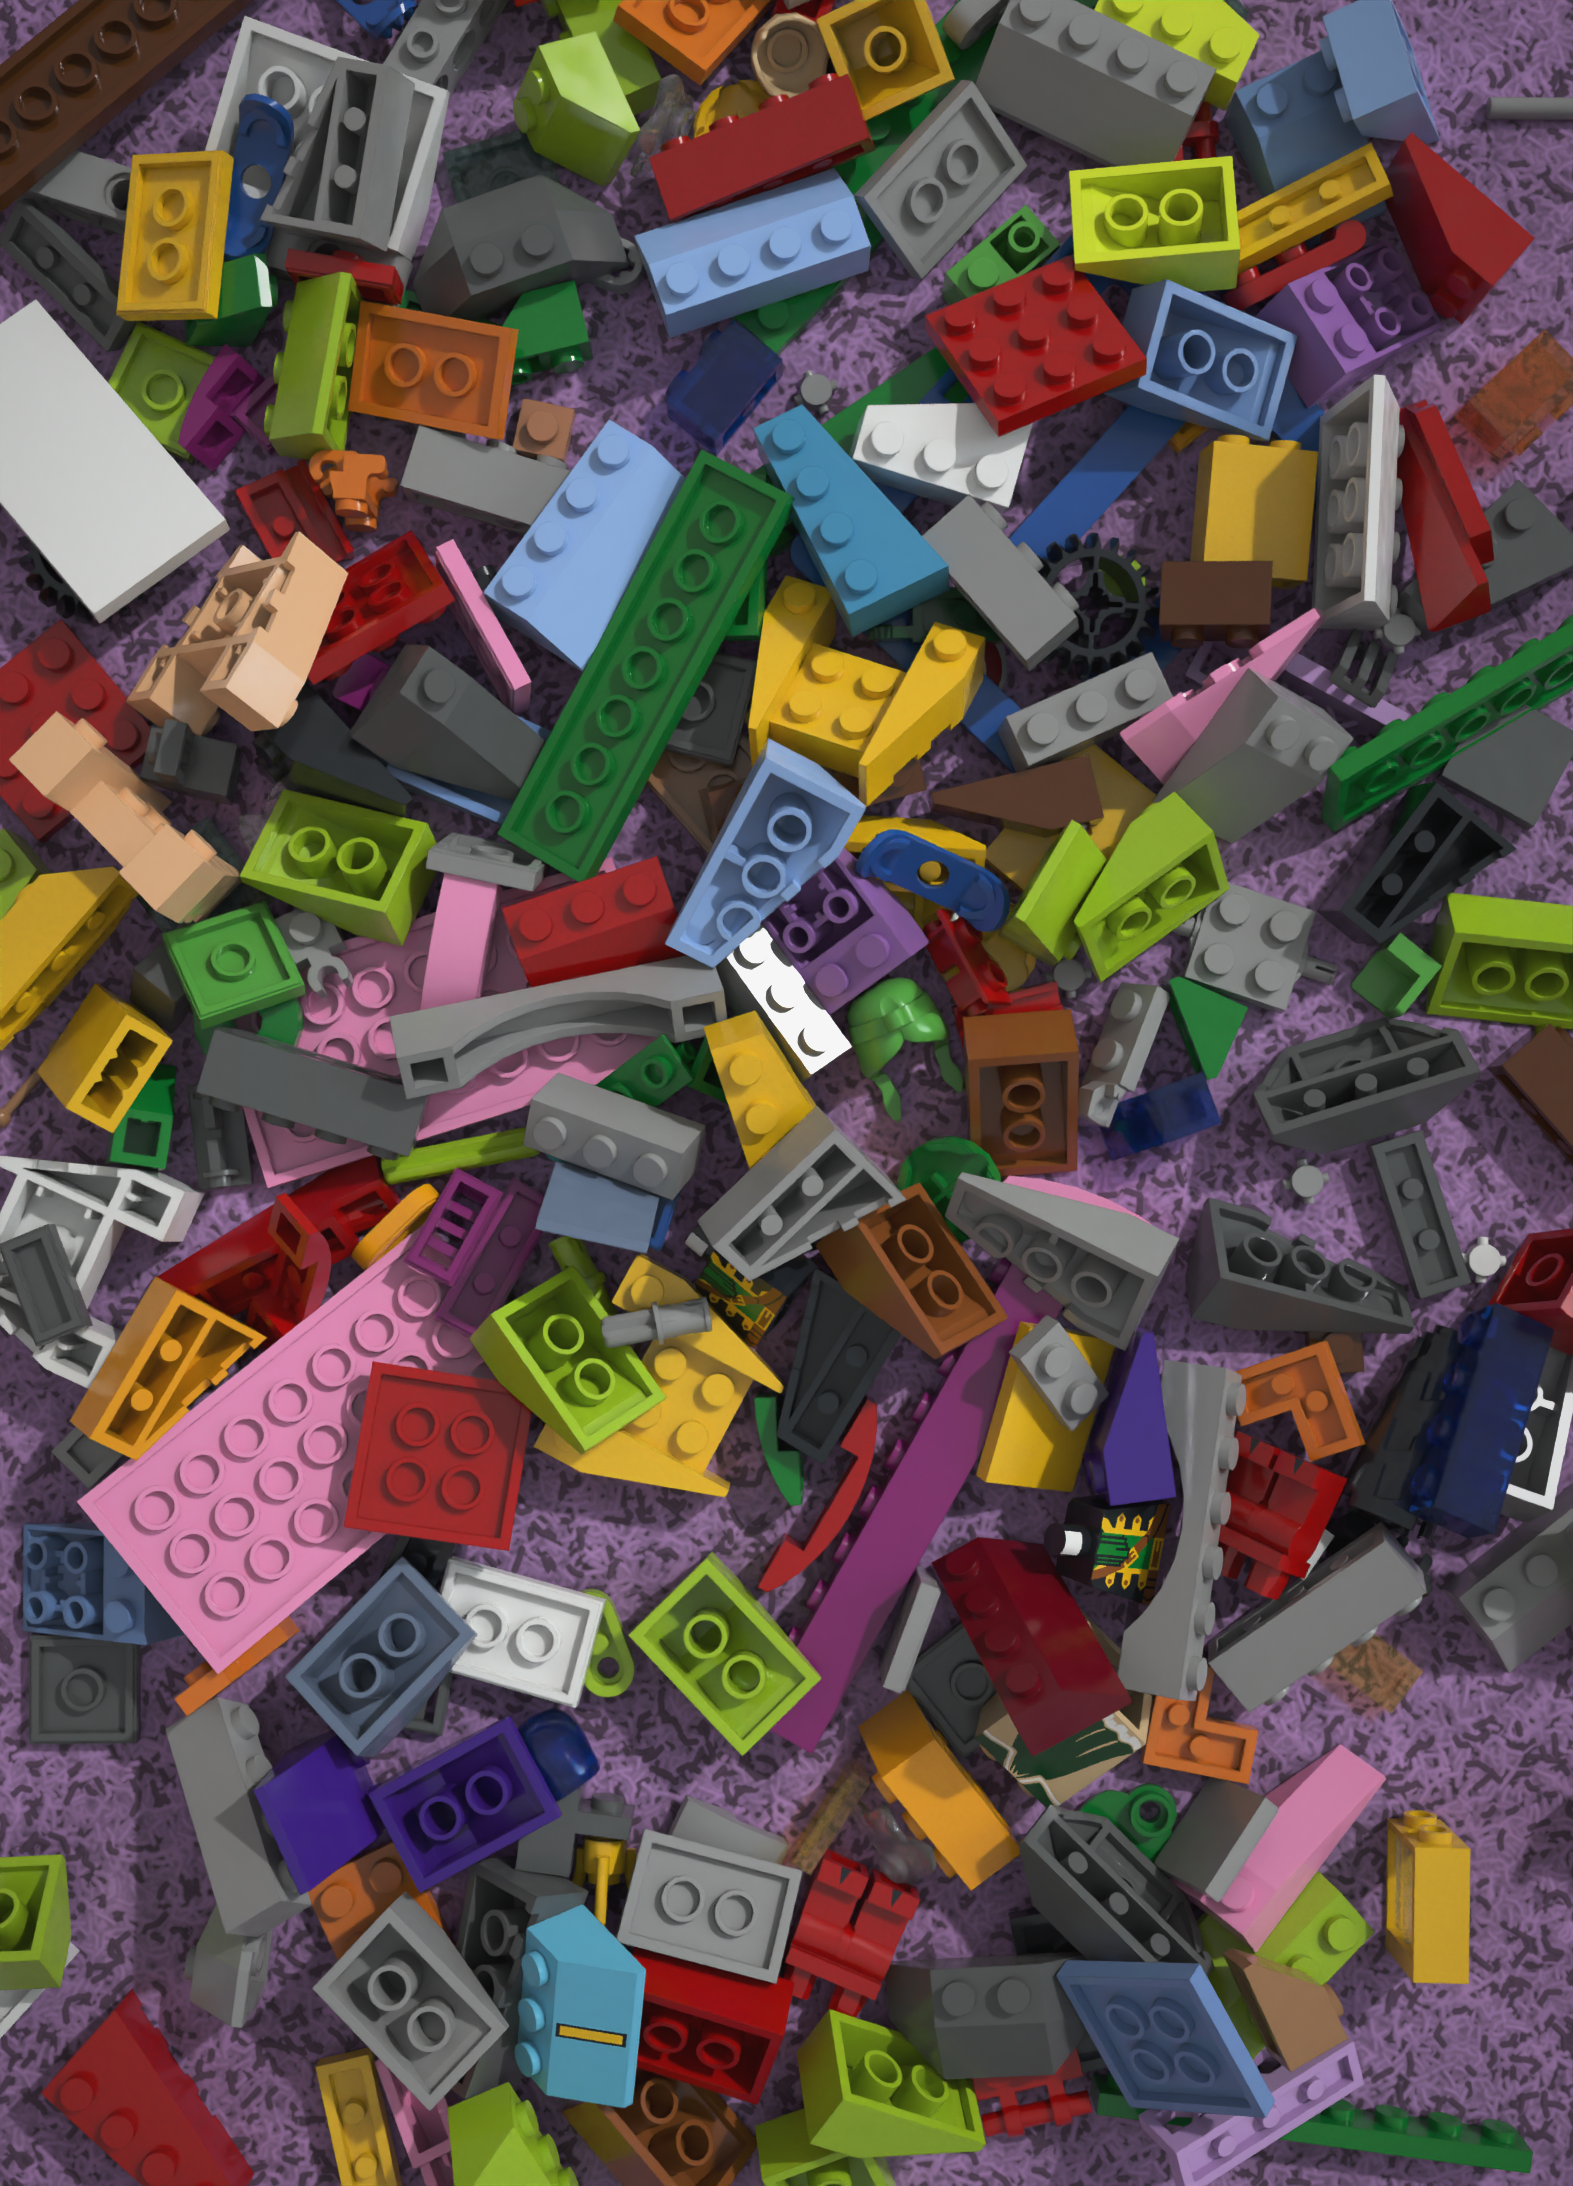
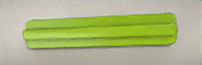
M526 1127L415 1148L409 1156L400 1154L398 1160L382 1158L381 1165L384 1179L388 1184L393 1185L453 1173L455 1168L464 1171L534 1157L540 1151L523 1145Z

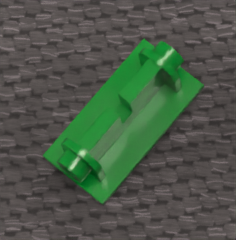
M662 1034L595 1086L657 1107L695 1079L690 1069L697 1057V1051L688 1041L670 1043L667 1037Z

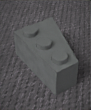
M1518 479L1484 512L1491 528L1494 561L1481 565L1489 582L1491 609L1573 572V534ZM1417 577L1398 595L1397 608H1399L1401 614L1409 616L1414 621L1415 626L1421 631L1419 636L1425 642L1472 620L1469 619L1440 631L1431 632L1427 628Z

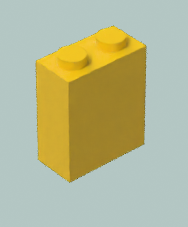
M1221 435L1217 437V441H1213L1199 452L1190 561H1273L1272 588L1291 590L1306 582L1308 577L1318 451L1301 450V443L1291 440L1271 441L1269 446L1249 444L1250 438L1246 436Z
M95 982L37 1073L66 1109L113 1133L173 1040L140 1008Z

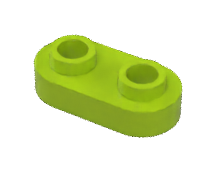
M584 1589L579 1592L606 1599L584 1684L592 1693L598 1696L614 1697L623 1693L630 1686L636 1669L635 1658L612 1599L600 1590ZM606 1657L614 1658L618 1662L619 1670L612 1675L604 1674L599 1668V1662Z

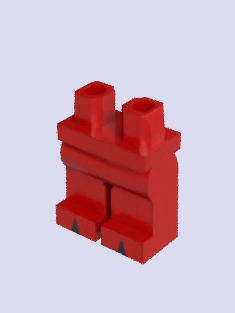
M1237 1431L1234 1438H1237L1239 1444L1238 1460L1235 1468L1229 1473L1226 1492H1229L1231 1496V1510L1227 1523L1221 1525L1218 1547H1221L1223 1550L1221 1575L1237 1580L1244 1561L1249 1556L1255 1560L1244 1586L1264 1597L1278 1600L1290 1575L1305 1579L1311 1565L1307 1561L1317 1548L1347 1482V1478L1265 1441Z
M822 1847L784 1949L785 1966L782 1978L795 1982L792 1996L801 2000H808L818 1976L835 1984L827 2002L828 2009L856 2018L867 1998L874 2001L877 1998L881 1982L889 1969L908 1921L912 1920L919 1905L920 1896L917 1887L872 1868L868 1876L867 1865ZM858 1898H860V1899H859V1902H858V1904H857V1907H856V1909H855V1911H854V1914H853V1916H852V1919L850 1920L851 1915H852V1913H853V1910H854V1908H855V1906H856V1903H857V1901H858Z

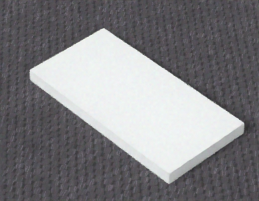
M34 300L0 324V505L100 624L224 535L230 528L221 513L37 300Z

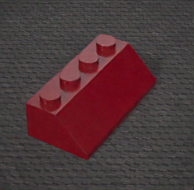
M978 1537L931 1562L1005 1709L1032 1757L1133 1703L1064 1580L1057 1573L1056 1566L1043 1544Z

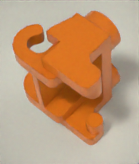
M320 450L310 459L309 471L315 482L320 483V489L325 497H333L335 500V513L345 517V528L355 532H376L377 523H379L381 500L385 497H395L399 489L397 479L388 477L385 457L382 455L358 454L356 451ZM331 463V464H336V465H337V466H331V467L327 468V469L322 473V467H323L325 464Z

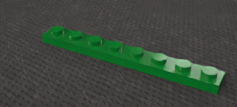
M1109 2070L1107 2075L1092 2074L1090 2096L1097 2115L1139 2120L1138 2115L1148 2110L1129 2106ZM1340 2099L1279 2138V2140L1528 2174L1531 2171L1533 2151L1512 2125L1500 2120L1485 2119L1482 2121V2126L1462 2123L1456 2116L1443 2112H1431L1428 2118L1408 2116V2113L1403 2109L1384 2104L1377 2105L1375 2111L1356 2109L1353 2104L1343 2099ZM1175 2117L1166 2124L1185 2127L1192 2122V2118Z

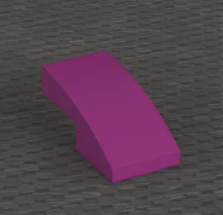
M227 344L224 345L200 381L187 409L178 444L212 472H214L246 432L234 421L231 414L265 380L262 375Z

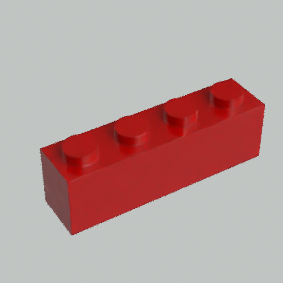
M837 73L823 75L808 84V91L791 98L786 94L773 96L759 104L758 112L741 119L737 115L723 117L709 126L710 132L691 140L689 136H680L662 144L660 147L661 152L648 158L669 219L674 223L824 172L875 151L876 149L861 104L849 75L846 74L841 77Z

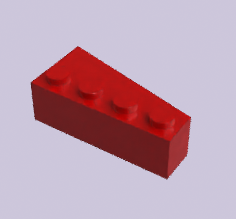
M131 1989L61 2067L41 2094L142 2186H248L254 2175L253 2170L217 2116H212L198 2095V2087L188 2073L184 2074L169 2051L168 2042L158 2027H153L141 2009L143 2004L133 1989Z

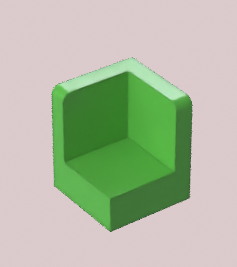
M1397 933L1382 943L1350 983V988L1385 1017L1393 1019L1402 1016L1442 966L1402 933Z

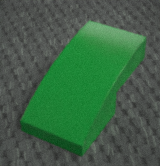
M758 1392L754 1398L755 1413L765 1459L776 1484L790 1506L801 1505L805 1497L803 1452L790 1444L782 1445L781 1439L776 1436L781 1417L780 1393Z

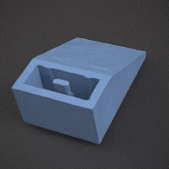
M95 1523L24 1524L23 1631L147 1645L185 1635Z

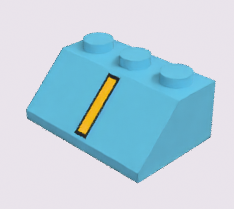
M581 1904L527 1927L525 1955H523L521 1962L523 1981L521 2000L518 2003L520 2019L518 2044L515 2046V2059L522 2074L526 2077H531L547 2096L625 2108L633 2104L646 1969Z

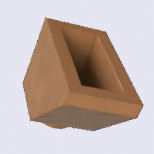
M1230 1948L1223 1952V1956L1268 2053L1288 2071H1294L1348 2039L1339 2020V2017L1344 2015L1342 2004L1327 1983L1321 1985L1301 1970L1241 1950Z

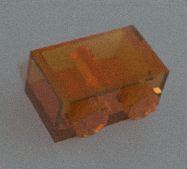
M1544 329L1466 403L1455 416L1456 420L1497 462L1511 449L1520 456L1543 434L1536 426L1548 414L1557 421L1573 405V357Z

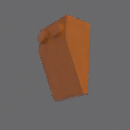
M1071 1009L962 1017L969 1141L976 1143L991 1156L1001 1177L1005 1175L1016 1176L1077 1171L1079 1049Z
M919 1182L900 1191L907 1200L893 1207L886 1204L859 1218V1225L845 1232L839 1228L826 1235L815 1246L845 1292L936 1360L999 1325L1009 1317Z

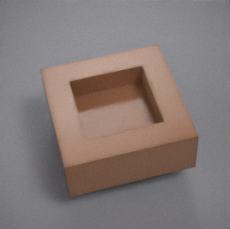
M523 398L512 446L517 450L516 454L536 459L537 455H546L566 463L576 417L575 409Z

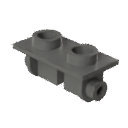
M199 1082L187 1085L199 1190L254 1184L243 1107L241 1112H231L214 1107L209 1104L210 1096L196 1092Z

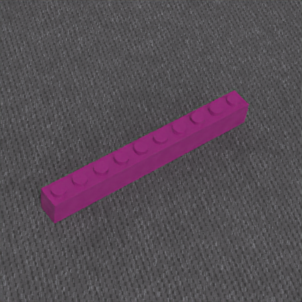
M1005 1257L997 1259L988 1279L995 1282L991 1291L1009 1318L942 1357L936 1369V1373L943 1376L933 1395L924 1391L917 1401L909 1418L916 1422V1425L907 1441L898 1438L890 1449L883 1464L890 1471L882 1486L878 1488L872 1484L863 1497L857 1513L864 1516L855 1534L852 1535L845 1531L835 1547L831 1560L836 1562L837 1566L828 1582L819 1578L813 1586L804 1604V1607L811 1610L801 1629L792 1625L786 1634L822 1678L770 1730L811 1754L984 1448L1010 1358L1008 1352L1013 1347L1020 1321L1038 1324L1046 1315L1056 1319L1063 1307L1045 1290L1041 1289L1038 1293H1035L1023 1282L1027 1275Z

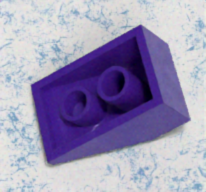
M1138 1326L1126 1351L1119 1349L1106 1387L1110 1395L1101 1403L1089 1437L1091 1452L1083 1453L1082 1457L1087 1486L1092 1485L1094 1493H1098L1110 1506L1176 1497L1154 1332Z
M511 1716L501 1719L430 1754L390 1776L368 1794L419 1893L562 1816L559 1806Z
M333 1729L289 1749L253 1790L300 1895L311 1891L380 1837L386 1829L368 1795L381 1784L377 1783L374 1785L366 1768V1765L370 1764V1757L356 1756Z

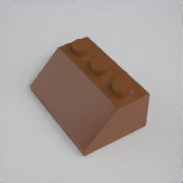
M637 2067L633 2104L620 2108L570 2099L561 2111L562 2115L622 2186H730L757 2148V2139L717 2092Z

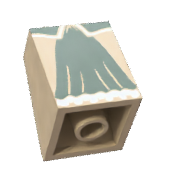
M1081 1610L1118 1675L1121 1649ZM1126 1689L1133 1703L1032 1757L996 1692L981 1709L975 1739L990 1759L998 1761L1017 1779L1019 1786L1028 1796L1035 1797L1046 1808L1049 1805L1059 1806L1146 1745L1152 1694Z

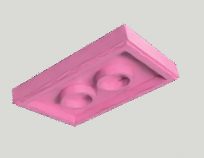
M454 539L436 547L435 551L436 569L456 600L448 606L501 703L515 715L519 716L529 710L532 681Z

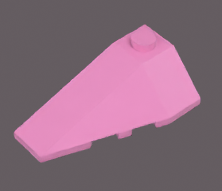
M1319 608L1311 609L1257 643L1248 651L1250 655L1240 661L1237 658L1216 669L1202 681L1203 686L1198 690L1194 691L1191 689L1183 694L1180 692L1121 731L1120 735L1164 785L1246 670L1250 668L1275 682L1326 619L1322 610Z
M1339 1744L1264 1796L1279 1808L1278 1813L1221 1901L1216 1902L1172 1878L1170 1880L1191 1902L1256 1953L1386 1778L1382 1773Z

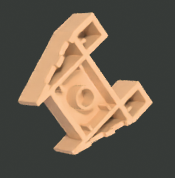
M300 531L294 533L282 555L276 558L261 560L244 545H240L215 576L219 580L201 609L193 605L182 619L189 626V629L175 647L169 648L165 644L161 646L135 685L126 703L158 727H164L165 718L188 723L193 733L198 736L207 734L214 727L220 716L218 707L222 708L250 731L278 729L285 725L292 718L298 707V701L295 699L306 682L349 573Z
M56 711L9 760L46 798L69 811L123 866L118 873L155 911L177 923H182L183 921L190 923L192 920L197 923L205 920L242 882L239 877L241 871L216 856L217 852L193 829L184 835L171 826L172 822L162 813L172 801L152 784L141 779L137 772L105 748L104 745L107 743V740L90 723L81 718L74 724Z

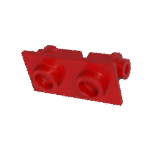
M937 910L936 913L940 920H935L923 928L926 937L930 941L925 947L941 974H946L954 967H958L960 972L946 981L945 984L961 1015H968V1017L988 1015L990 1010L987 1004L1010 1006L1013 1001L1005 988L1008 984L1007 978L1000 966L991 960L981 943L983 940L982 931L976 930L966 919L958 916L954 911Z

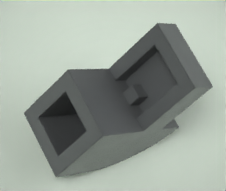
M165 718L163 728L153 725L151 727L140 778L172 792L232 806L243 753L238 744L195 735L188 723Z
M568 1777L550 1784L548 1788L559 1806L562 1816L519 1839L515 1870L569 1877L574 1863L577 1834L629 1841L635 1805L624 1804V1798L613 1793L600 1792L594 1793L592 1799L582 1798L585 1777Z

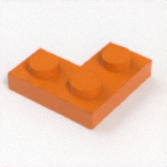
M1322 1341L1235 1371L1242 1375L1241 1384H1244L1246 1387L1245 1409L1241 1416H1237L1241 1427L1292 1411L1310 1462L1365 1444L1328 1341Z
M287 1616L219 1674L215 1672L207 1661L203 1662L183 1678L189 1688L179 1694L174 1700L185 1715L189 1716L300 1632L299 1628L290 1616Z
M1208 1662L1206 1682L1202 1691H1197L1196 1701L1176 1700L1152 1695L1146 1745L1141 1748L1140 1760L1143 1764L1249 1784L1259 1731L1255 1726L1207 1717L1215 1671Z

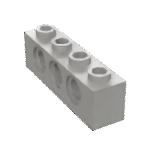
M421 0L383 64L391 66L399 73L448 90L450 98L509 0Z

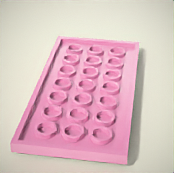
M612 857L605 859L596 876L616 870ZM561 872L546 877L533 892L518 888L502 891L491 940L494 945L482 997L531 988L519 961L502 908L578 883L576 880ZM436 912L415 918L403 946L363 936L345 940L347 950L334 955V957L341 959L348 967L353 976V985L346 987L338 973H330L323 980V987L328 996L324 999L319 998L308 983L307 975L310 967L300 971L299 973L305 984L306 995L297 997L302 1006L304 1025L298 1047L401 1078L389 1016L420 1010ZM256 1011L236 1018L237 1028L257 1034L262 1025L260 1013ZM594 1033L552 1040L531 1046L505 1057L480 1072L462 1088L431 1094L417 1142L530 1107L531 1099L558 1072L596 1085L657 1038L626 1033ZM242 1106L267 1188H274L374 1156L367 1152L368 1144L349 1138H347L346 1144L328 1142L314 1135L316 1128L295 1122L293 1128L272 1125L262 1120L263 1112Z
M423 1225L190 1410L137 1461L132 1458L77 1501L217 1674L222 1672L387 1534L343 1527L372 1362L497 1380L469 1338L434 1320L450 1287L403 1262ZM435 1231L433 1236L445 1242L438 1232ZM426 1246L422 1253L425 1257L448 1269L454 1260L429 1246Z

